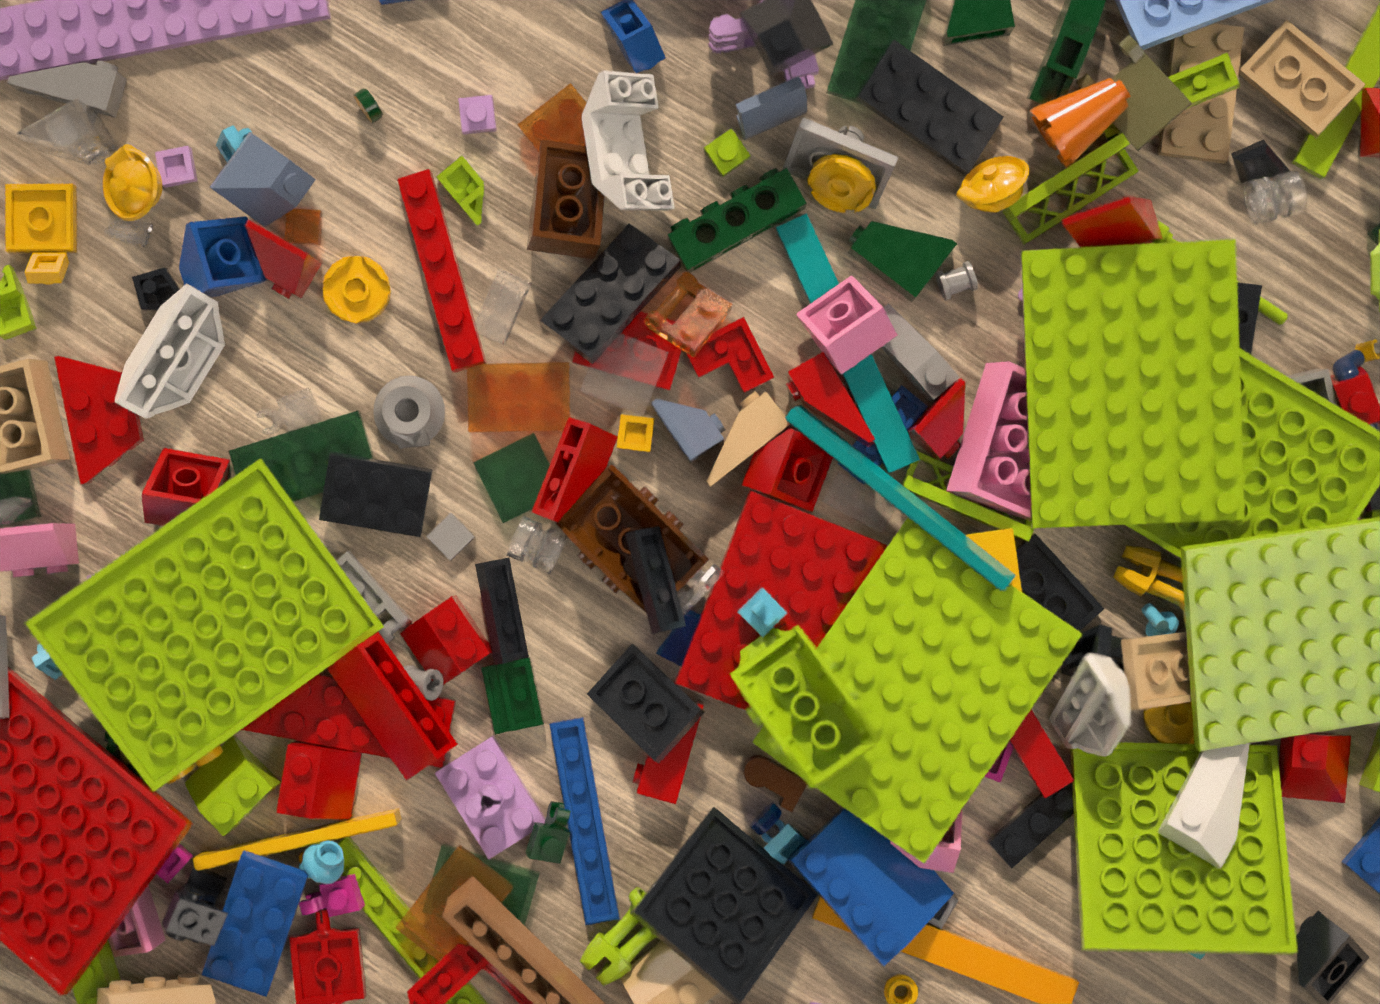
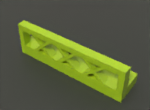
M1123 132L1020 197L1016 203L1002 211L1023 245L1139 172L1125 150L1130 143ZM1117 154L1127 171L1119 177L1104 174L1107 160ZM1100 165L1099 173L1091 171ZM1083 175L1097 178L1095 192L1090 195L1076 192L1078 179ZM1102 180L1111 181L1108 184L1101 187ZM1072 183L1070 191L1063 189ZM1055 193L1069 196L1067 209L1062 213L1047 210L1050 196ZM1074 198L1083 199L1073 205ZM1044 201L1042 209L1035 208L1036 205ZM1025 212L1041 214L1038 228L1029 234L1026 233L1017 219ZM1046 216L1054 217L1044 224Z
M916 451L920 461L932 465L937 479L926 483L914 478L913 474L919 463L918 460L909 464L901 485L914 495L996 530L1013 528L1015 538L1022 541H1030L1034 528H1031V521L1025 519L1022 524L1010 519L1007 513L1002 512L1003 515L994 512L997 511L995 509H987L947 492L943 480L951 477L954 466ZM939 469L944 470L950 474L941 476ZM939 482L941 489L933 486V484Z

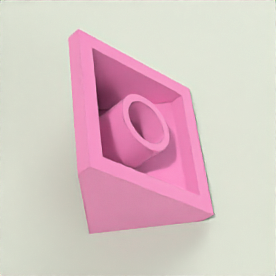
M149 885L109 938L114 957L147 953L166 940Z

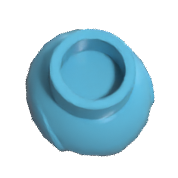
M324 841L319 844L310 845L299 855V869L306 871L308 878L317 883L332 884L341 877L344 871L343 850L333 841Z

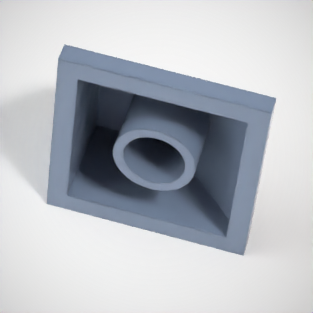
M249 132L210 188L266 227L296 208L316 179L256 135Z
M660 399L651 402L653 409L690 463L724 440L721 433L726 429L715 413L709 416L705 410Z

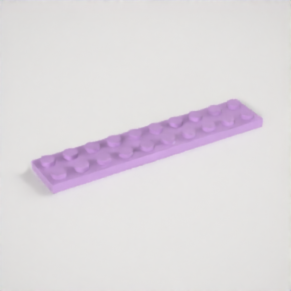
M41 0L0 8V80H7L9 76L82 62L92 64L97 63V61L114 60L331 19L328 0Z

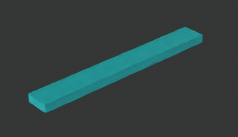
M807 213L776 227L778 236L810 304L839 284ZM870 354L842 375L862 418L875 438L874 445L889 474L920 460L875 360L872 354Z
M802 405L792 408L785 417L786 421L999 590L1004 591L1016 575Z

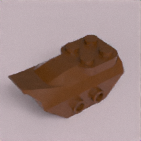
M611 464L599 475L558 522L554 523L581 550L577 556L591 570L597 566L605 574L601 580L615 594L621 590L646 613L625 534L660 526L677 593L695 577L708 562L709 558L679 530L684 524L670 510L664 515L655 506L659 500L645 486L639 491Z

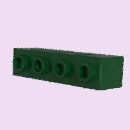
M777 168L766 172L759 177L761 182L750 189L747 184L730 193L731 199L719 205L718 201H715L700 210L702 214L700 217L691 222L688 218H685L670 227L672 232L668 234V241L680 259L687 275L805 209L807 202L787 168L780 172ZM763 194L769 195L774 201V206L771 209L762 210L756 205L755 199ZM731 211H738L743 214L745 221L742 225L734 227L727 223L726 215ZM703 227L710 228L714 231L715 238L710 243H702L696 238L697 231Z

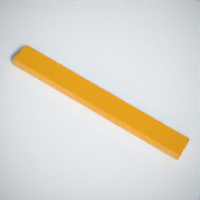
M819 896L812 913V919L852 933ZM928 923L901 950L903 953L1039 1004H1072L1080 983L1077 979L947 930L939 929Z

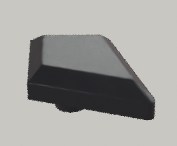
M1264 139L1231 153L1241 183L1291 175L1289 168Z
M165 267L132 277L141 310L158 311L162 304L180 290V287Z

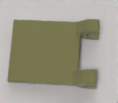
M1128 35L1119 43V46L1131 62L1115 75L1112 80L1114 82L1121 80L1127 88L1130 98L1126 100L1128 103L1127 109L1113 124L1121 133L1123 132L1127 140L1139 151L1192 103L1148 57L1138 43ZM1086 73L1076 83L1082 89L1096 82Z

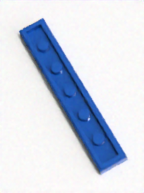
M584 717L550 723V730L564 807L571 811L568 829L570 831L586 925L618 920L620 919Z

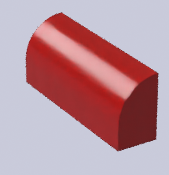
M379 632L355 646L327 668L406 781L458 745Z

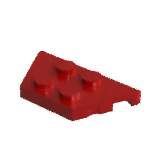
M55 356L54 359L80 484H90L94 481V477L107 467L113 466L122 458V455L129 450H133L144 441L140 417L138 414L115 402L122 372L62 356Z

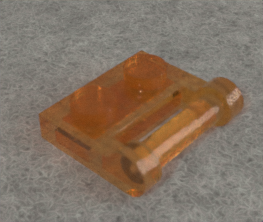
M683 272L676 281V287L656 311H650L645 317L644 323L650 330L692 357H695L731 312L733 304L700 284L691 273ZM687 294L693 297L694 300L673 325L666 321Z

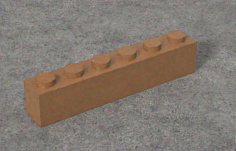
M473 876L448 897L442 917L533 1004H605Z

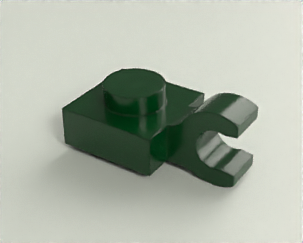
M551 801L547 809L545 822L534 823L525 852L529 859L561 863L570 831L564 826L568 823L571 811L564 809V803Z

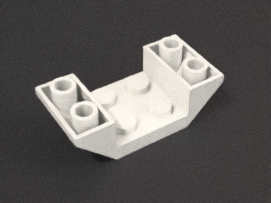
M602 71L597 76L581 116L592 184L620 210L670 211L675 209L669 175H649L640 115L658 109L654 76L650 74Z

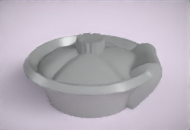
M401 376L388 382L378 393L374 403V420L380 433L387 440L398 445L399 449L430 446V440L436 436L444 422L445 405L440 392L429 381L417 376Z

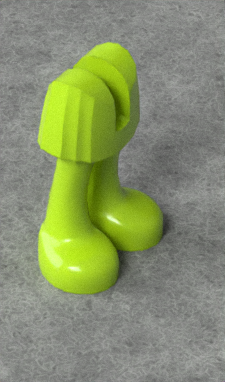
M636 887L629 893L631 905L623 918L606 934L599 932L589 943L580 959V963L589 971L603 960V957L608 958L609 962L603 966L595 977L603 986L616 981L632 969V959L650 941L657 937L644 926L622 947L618 945L639 922L630 914L646 894L639 887Z

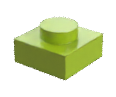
M732 128L704 147L705 153L722 177L751 158V155Z

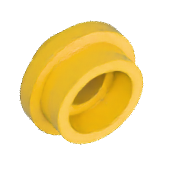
M897 974L890 977L885 983L884 996L888 1004H914L918 997V987L911 977ZM905 986L907 991L903 996L894 994L896 987Z

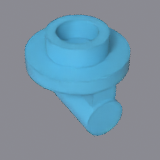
M1151 603L1145 604L1142 607V613L1149 621L1145 629L1147 636L1176 632L1179 621L1175 614L1168 611L1160 613Z

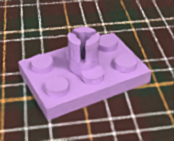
M494 735L435 772L438 780L488 859H491L532 833L535 822H545L546 818Z

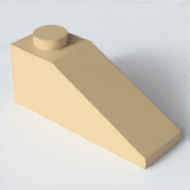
M755 391L740 403L743 409L738 413L706 480L709 487L713 486L790 425L786 421V416L766 391L760 396Z

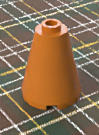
M1111 78L1038 105L1031 109L1030 113L1033 115L1032 119L1048 146L1052 147L1055 151H1059L1060 154L1056 156L1064 167L1068 168L1127 109L1128 103L1126 100L1130 98V94L1121 80L1114 82Z

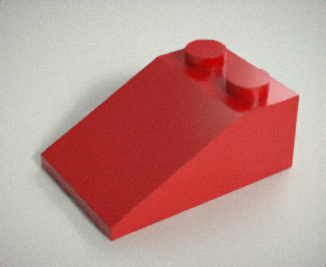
M1128 196L1062 219L1064 227L1080 248L1153 244V242L1163 239L1152 201L1144 198Z

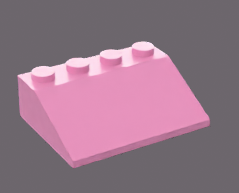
M1012 362L986 363L946 491L973 503L1031 521L1026 370Z

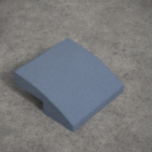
M799 76L736 104L738 111L736 117L744 141L806 114V91Z

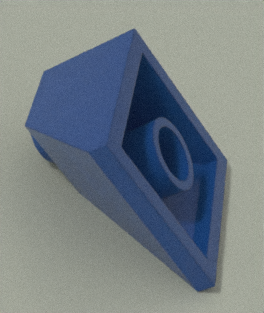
M247 216L196 221L186 224L179 264L184 285L189 284L209 297H217L267 281L245 227L248 221Z

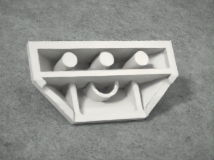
M185 284L162 304L124 365L115 402L145 419L190 403L225 346L218 302L189 284Z
M1095 654L1085 656L1049 717L1050 722L1067 748H1079L1084 752L1106 757L1113 752L1131 725L1130 687L1127 684L1123 671L1117 668L1109 657Z

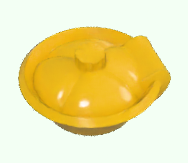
M129 144L123 145L105 159L106 168L103 175V194L109 209L122 220L135 221L142 218L158 203L162 194L163 184L158 169L152 164L147 155Z
M1000 156L986 160L974 167L965 176L956 196L970 208L996 213L1016 203L1023 194L1024 182L1029 174L1028 164L1021 158L1013 156Z

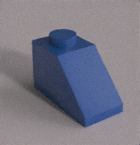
M622 0L601 11L622 54L635 73L649 70L666 58L652 25L633 0Z

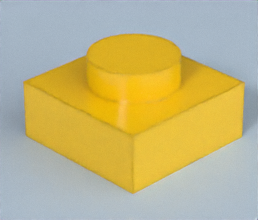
M32 252L24 272L27 283L45 285L62 283L69 266L67 252Z
M621 414L616 448L650 453L655 419Z

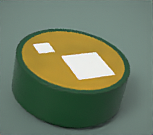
M363 88L353 94L360 109L372 124L382 118L383 113L379 105L367 89Z

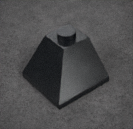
M764 0L740 12V16L771 76L834 44L812 0Z
M1320 911L1306 918L1300 926L1299 933L1296 935L1299 984L1319 1004H1329L1369 959V956L1349 934Z

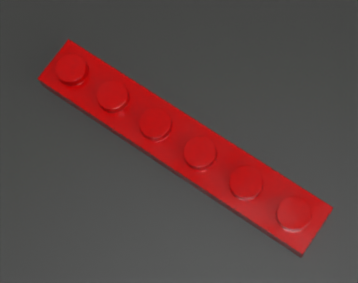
M426 169L398 178L397 181L451 370L456 373L485 364L487 361L433 173L430 169Z

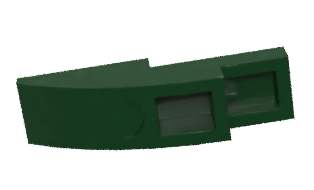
M1065 0L1051 33L1053 37L1027 99L1044 104L1067 95L1073 79H1077L1106 0Z

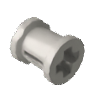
M969 261L964 262L962 267L945 273L942 271L935 272L938 288L945 301L951 299V295L967 289L971 291L978 289L977 278Z
M413 665L404 667L427 700H435L439 697L443 688V676L440 671L434 669L421 671Z

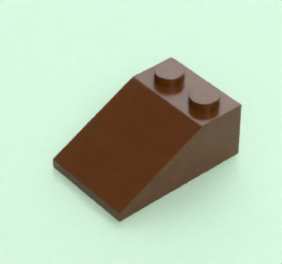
M541 139L530 212L527 250L587 259L595 258L601 245L605 195L592 184L586 146Z

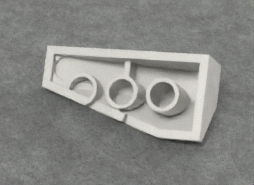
M1250 743L1201 751L1158 830V833L1219 869L1223 866L1237 839Z

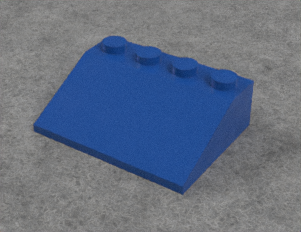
M843 807L787 859L876 961L885 966L914 939L951 898L954 892L934 870L919 868L890 843L891 840Z

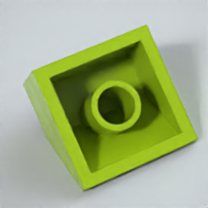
M232 735L221 746L223 752L218 757L201 766L184 783L199 812L223 836L232 832L281 783L235 735Z

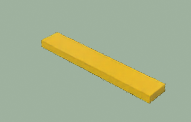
M396 808L201 852L192 859L195 870L200 871L239 862L244 850L260 856H266L319 844L324 841H332L394 827L402 818L400 809Z

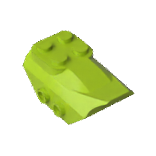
M799 625L790 631L772 628L765 636H760L740 651L739 667L730 675L751 705V707L746 709L747 713L758 727L764 724L772 734L767 738L771 747L778 756L785 753L809 787L813 789L835 777L860 759L881 738L855 701L860 696L848 680L842 684L834 674L839 668L828 652L821 655Z

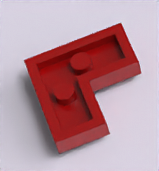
M744 317L683 347L698 379L728 363L743 393L774 379V375Z

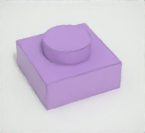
M492 95L458 98L463 135L497 131Z
M183 146L155 152L157 167L164 188L198 181L191 147Z

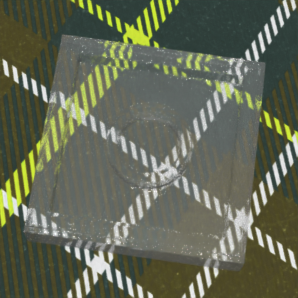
M620 334L593 364H590L580 392L644 417L669 352Z

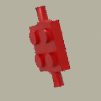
M327 908L315 912L317 930L311 933L292 935L289 938L296 1004H342L349 1000L365 999L367 994L360 928L343 930L331 928Z

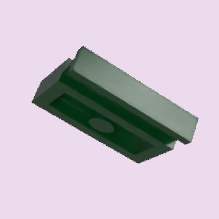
M531 657L481 668L495 735L544 725Z

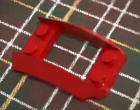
M458 943L407 991L409 1004H445L483 969L519 1004L533 1003L477 949L463 943Z

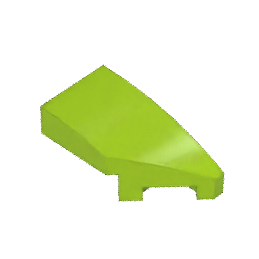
M461 155L437 175L436 178L478 226L482 221L484 181Z
M11 265L4 266L2 270L4 276L0 281V337L4 340L37 329L21 283Z

